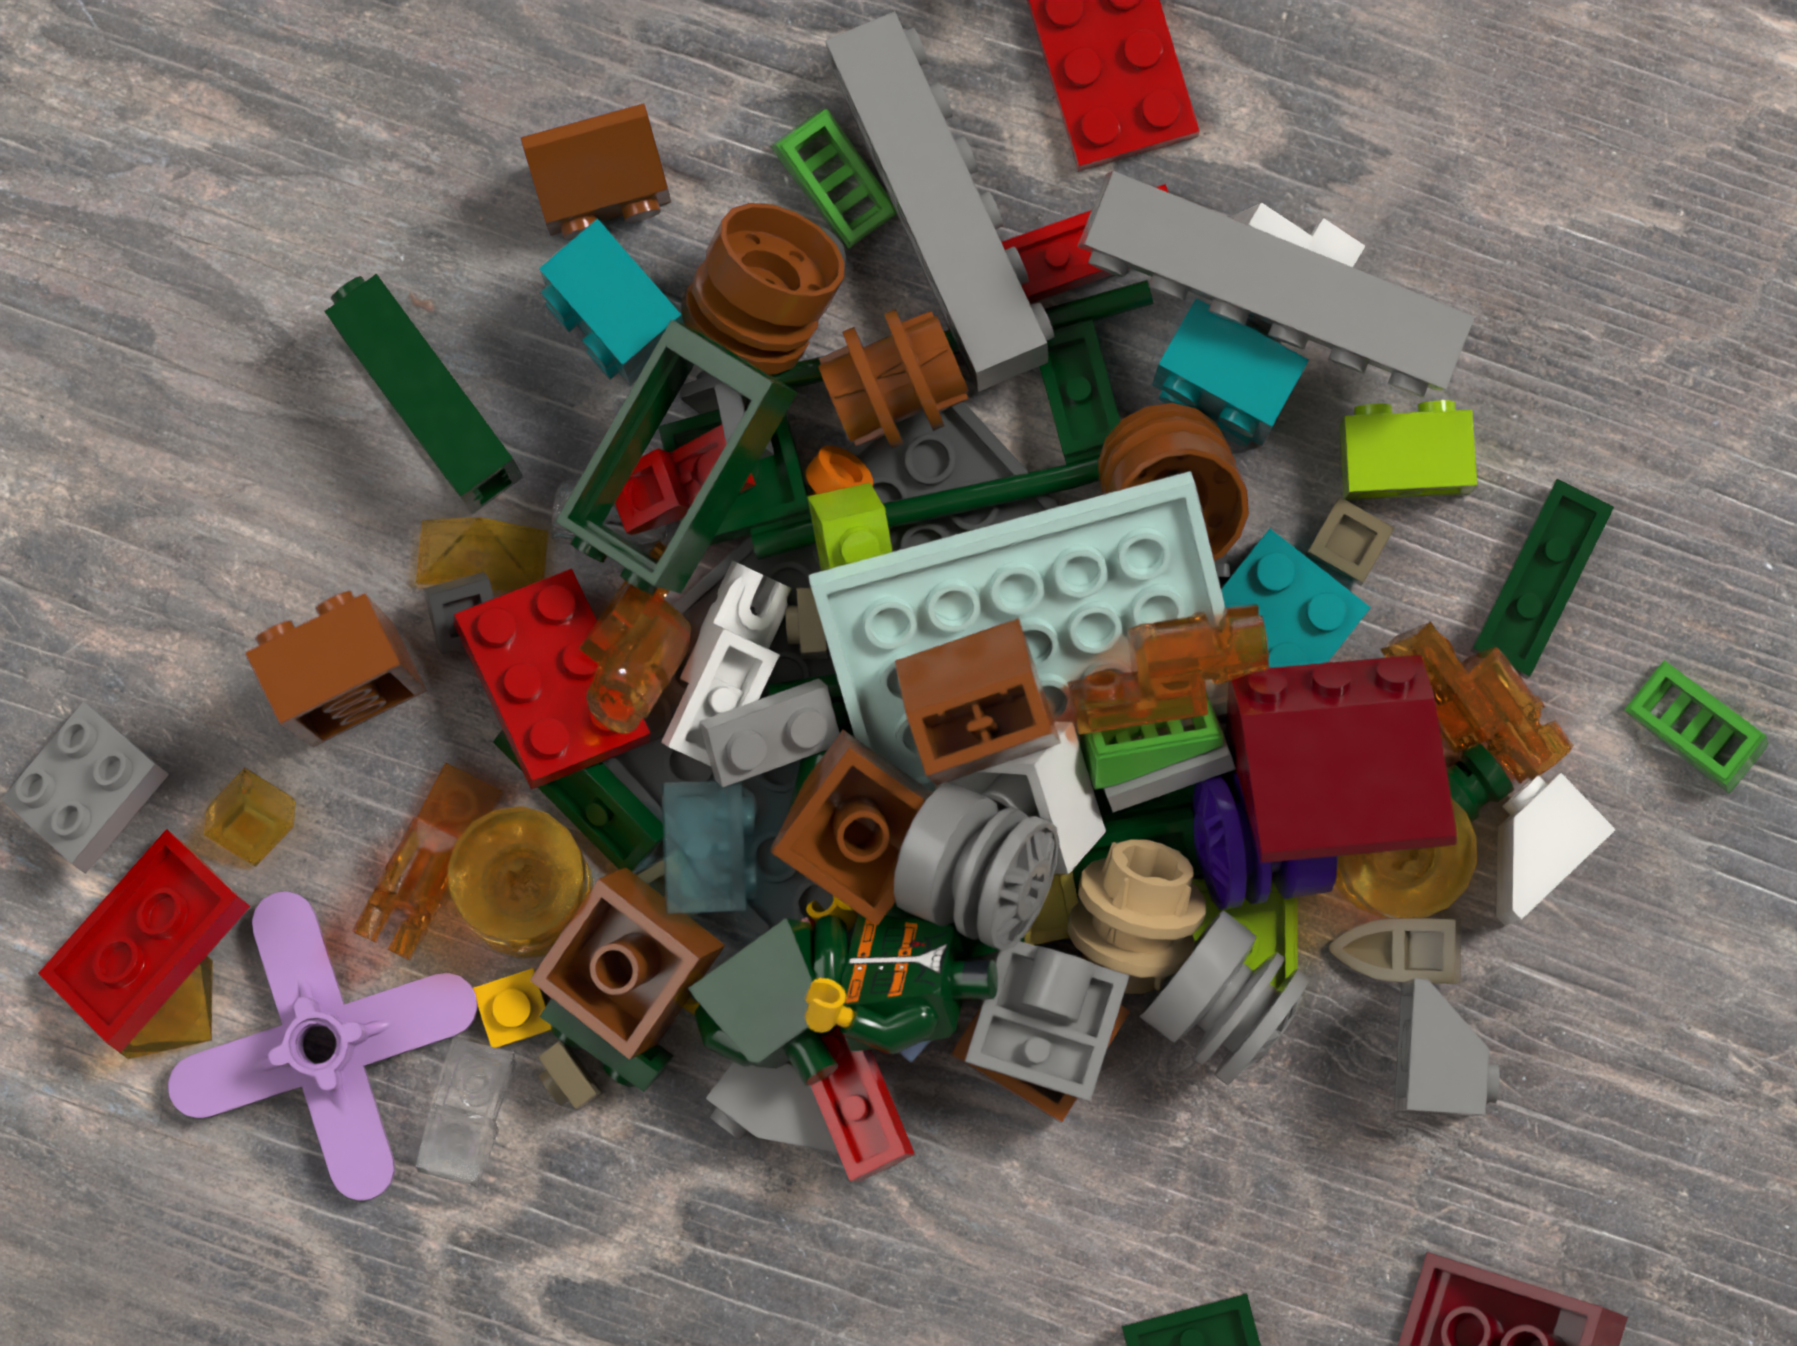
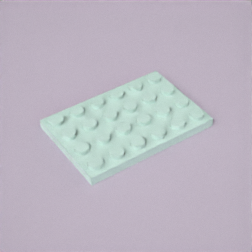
M1191 471L809 575L811 589L855 738L933 793L936 791L935 785L926 777L906 716L895 660L1019 618L1053 720L1073 722L1079 745L1080 713L1207 691L1216 716L1226 714L1229 671L1240 670Z

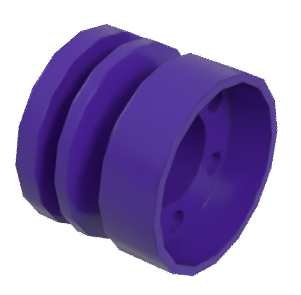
M1237 772L1229 773L1226 782L1218 775L1195 784L1192 808L1195 850L1204 882L1212 901L1219 910L1241 907L1244 898H1246L1250 905L1266 903L1271 891V878L1276 889L1284 899L1332 891L1336 882L1337 856L1260 862Z

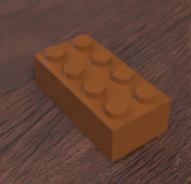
M352 591L337 594L316 606L315 609L319 616L297 627H294L291 620L274 625L255 637L259 646L245 652L280 725L311 747L318 746L427 691L394 623L366 593L354 598Z

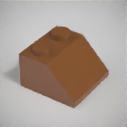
M645 103L520 137L550 236L562 233L564 239H574L597 218L600 222L623 216L624 221L627 223L646 220L661 213L660 205L671 202Z
M842 730L804 781L770 849L771 853L878 926L896 901L894 896L895 870L902 844L914 818L933 792Z

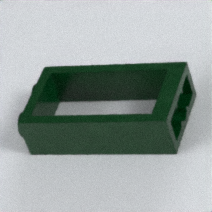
M377 273L367 281L362 276H359L340 287L331 297L334 304L324 312L470 512L474 514L521 480L523 475L513 457Z
M671 319L555 522L575 534L570 544L577 550L602 563L609 556L623 565L624 569L620 577L636 588L651 595H654L658 587L681 594L798 392L702 332ZM694 365L752 401L660 560H658L603 523Z

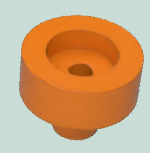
M828 445L822 447L805 471L807 481L813 489L810 496L871 483L873 487V477L866 465L851 452L837 446Z

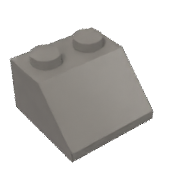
M1414 978L1401 983L1393 1111L1469 1117L1486 1115V1104L1496 1103L1498 1099L1499 1065L1489 1064L1490 1049L1428 979Z

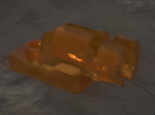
M658 541L648 553L660 560L667 547ZM623 580L579 647L581 651L599 664L593 683L587 690L586 699L589 709L599 722L612 731L627 734L636 730L643 717H648L658 701L662 690H665L686 656L692 627L677 609L664 600L670 590L658 587L654 595H651Z
M1250 604L1224 608L1223 617L1217 627H1211L1206 612L1201 611L1188 617L1142 623L1128 629L1131 672L1119 674L1113 671H1099L1089 674L1081 680L1068 681L1070 707L1079 735L1208 715L1205 680L1212 679L1214 684H1220L1252 672L1268 670L1267 637L1262 615L1259 616L1258 605Z
M1430 621L1396 635L1380 649L1385 658L1391 656H1422L1435 698L1440 733L1454 753L1486 741L1488 751L1510 771L1517 783L1521 784L1528 777L1530 780H1533L1537 775L1540 776L1548 771L1573 748V743L1556 720L1544 725L1540 724L1539 719L1541 717V709L1545 708L1544 703L1539 696L1533 695L1507 657L1496 646L1470 656L1460 663L1455 656L1451 643L1437 631Z
M445 762L417 818H411L352 932L377 943L392 914L396 911H401L409 917L407 920L402 921L388 950L410 961L428 932L441 905H447L504 792Z

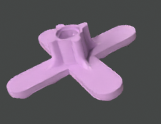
M288 891L276 892L264 898L255 908L252 928L282 1025L190 1055L179 1061L169 1077V1097L174 1106L184 1115L194 1118H207L302 1087L326 1165L336 1189L346 1197L358 1201L374 1199L383 1194L391 1185L395 1174V1162L365 1066L455 1037L468 1030L475 1021L478 1012L476 994L472 985L461 976L441 973L345 1004L316 912L311 903L299 894ZM325 1026L335 1035L337 1046L335 1053L328 1061L316 1064L305 1055L303 1043L305 1036L310 1030L315 1027Z

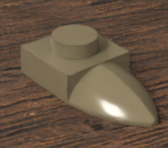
M1394 917L1373 920L1356 926L1342 934L1329 945V951L1352 970L1373 979L1405 982L1414 978L1428 979L1431 983L1458 984L1460 983L1461 919Z

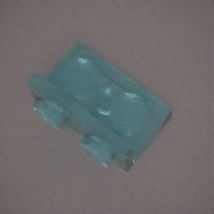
M717 781L663 783L661 790L666 914H740L746 911V899H755L757 888L755 861H744L743 835H751L754 832L752 796H742L741 781L726 787H722Z

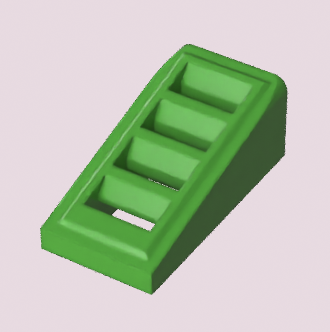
M827 108L817 111L770 145L785 169L846 249L852 247L897 214L891 199ZM822 134L828 144L803 161L797 151ZM837 154L844 164L818 182L812 172ZM853 175L859 185L832 203L827 193ZM868 195L875 205L847 224L841 214Z
M1665 660L1624 709L1628 715L1727 793H1731L1768 746L1767 736ZM1673 685L1681 693L1659 719L1651 711ZM1694 702L1701 708L1681 734L1677 733L1672 729L1673 726ZM1715 719L1722 726L1703 750H1700L1693 744L1711 721ZM1735 735L1743 742L1725 765L1722 766L1715 759Z
M1207 691L1080 713V747L1094 789L1115 786L1223 746V735ZM1191 718L1195 730L1184 732L1181 721ZM1166 727L1168 735L1158 736L1156 730ZM1134 737H1141L1140 740L1131 741Z

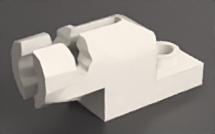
M732 560L718 589L717 600L711 605L705 617L698 640L680 676V679L689 684L661 743L711 766L699 721L759 700L779 657V654L770 650L769 647L785 615V609H787L788 605L787 598L792 588ZM751 605L755 608L757 616L751 613Z

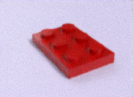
M1026 0L1078 172L1199 137L1200 130L1160 0Z
M572 568L454 614L453 624L531 790L649 743L651 735L649 728Z
M166 829L38 974L109 1046L121 1053L251 906L181 839Z

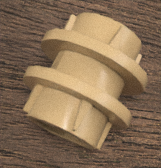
M1131 839L1118 844L1113 842L1107 858L1093 861L1082 871L1078 896L1081 900L1070 911L1067 933L1075 947L1082 952L1081 959L1129 975L1124 993L1143 994L1154 989L1160 991L1165 977L1176 974L1194 951V937L1192 934L1203 923L1206 912V900L1198 887L1191 882L1193 867L1188 859L1180 854V851L1149 840Z

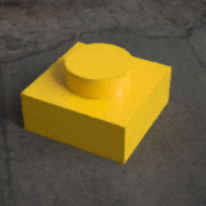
M534 968L473 988L491 1049L495 1050L551 1031L552 1025L539 1017L547 1004L542 990L530 981L536 972Z

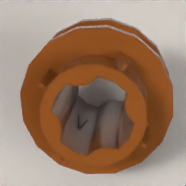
M896 309L889 311L884 316L892 335L863 347L855 327L842 331L847 346L819 358L821 365L818 367L850 442L854 441L856 447L882 436H886L891 449L904 443L896 425L897 422L925 411L932 430L935 431L945 426L940 415L941 411L968 400L966 393L969 390L940 321L937 316H933L932 311L901 322Z

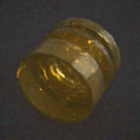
M1452 799L1458 835L1457 845L1409 849L1410 855L1408 860L1397 861L1394 869L1392 868V857L1384 855L1382 852L1337 856L1338 864L1335 882L1337 890L1356 908L1381 918H1426L1449 908L1468 888L1477 865V836L1466 811Z
M524 806L495 809L473 821L455 842L447 868L450 896L462 918L470 926L474 934L495 952L518 959L546 957L594 886L592 871L570 831L550 814ZM533 877L539 893L535 897L525 894L518 902L519 898L512 887L516 882L527 884Z

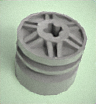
M949 783L940 786L919 810L902 844L894 880V896L897 907L941 927L955 922L957 931L973 940L980 938L981 942L1002 952L1014 947L1027 934L1040 913L1050 890L1058 861L1059 837L1057 827L1049 821L1036 816L1028 818L1025 813L1014 807L998 812L997 804L989 797L959 785Z
M1222 910L1194 942V951L1180 970L1166 978L1161 990H1157L1139 1017L1172 1043L1182 1038L1195 1025L1203 1029L1206 1033L1193 1059L1200 1065H1203L1222 1044L1229 1052L1218 1066L1214 1076L1226 1085H1229L1241 1072L1254 1063H1258L1276 1043L1296 1015L1301 995L1311 978L1301 970L1295 969L1278 989L1272 986L1270 981L1281 967L1285 958L1278 952L1274 953L1254 971L1245 965L1244 962L1257 936Z

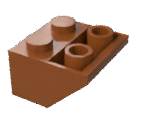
M1019 618L895 660L904 708L926 777L936 786L1061 743Z

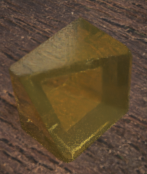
M244 767L207 807L204 836L256 867L294 827L295 799Z

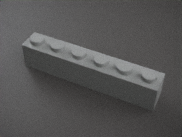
M894 11L825 40L828 62L977 391H982L1048 363L1047 340L1054 338L1051 323L1040 302L1031 306L1021 286L1029 282L1025 266L1017 249L1011 247L1005 250L996 232V229L1003 227L1000 212L989 191L980 195L971 177V174L978 172L975 158L965 137L962 136L954 140L945 121L953 117L949 101L939 82L931 85L927 82L921 65L928 63V59L915 28L904 31Z
M1115 171L1105 175L1077 246L1092 253L1088 263L1094 267L1121 277H1125L1127 269L1131 268L1151 276L1148 287L1156 292L1180 301H1185L1188 292L1211 300L1212 303L1208 311L1216 316L1240 325H1245L1248 316L1272 325L1268 336L1300 349H1305L1308 340L1332 349L1328 360L1360 373H1365L1368 364L1390 372L1389 385L1420 397L1425 396L1427 388L1432 390L1447 389L1475 319V316Z

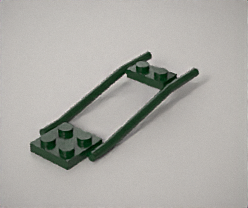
M1148 280L1044 309L1051 323L1054 338L1047 340L1048 363L1039 367L1066 462L1065 465L882 503L886 511L888 528L1066 491L1099 482L1098 459L1105 439L1121 421L1093 321L1153 305L1154 302L1148 287ZM944 331L953 355L960 354L951 331ZM821 357L798 361L792 369L778 374H769L790 388L824 382L818 367L821 365L819 360ZM718 409L661 425L658 429L663 449L667 452H672L722 425ZM788 412L784 415L771 438L774 455L758 460L751 472L756 485L739 493L710 545L751 534L756 557L760 560L816 544L808 502L809 495Z

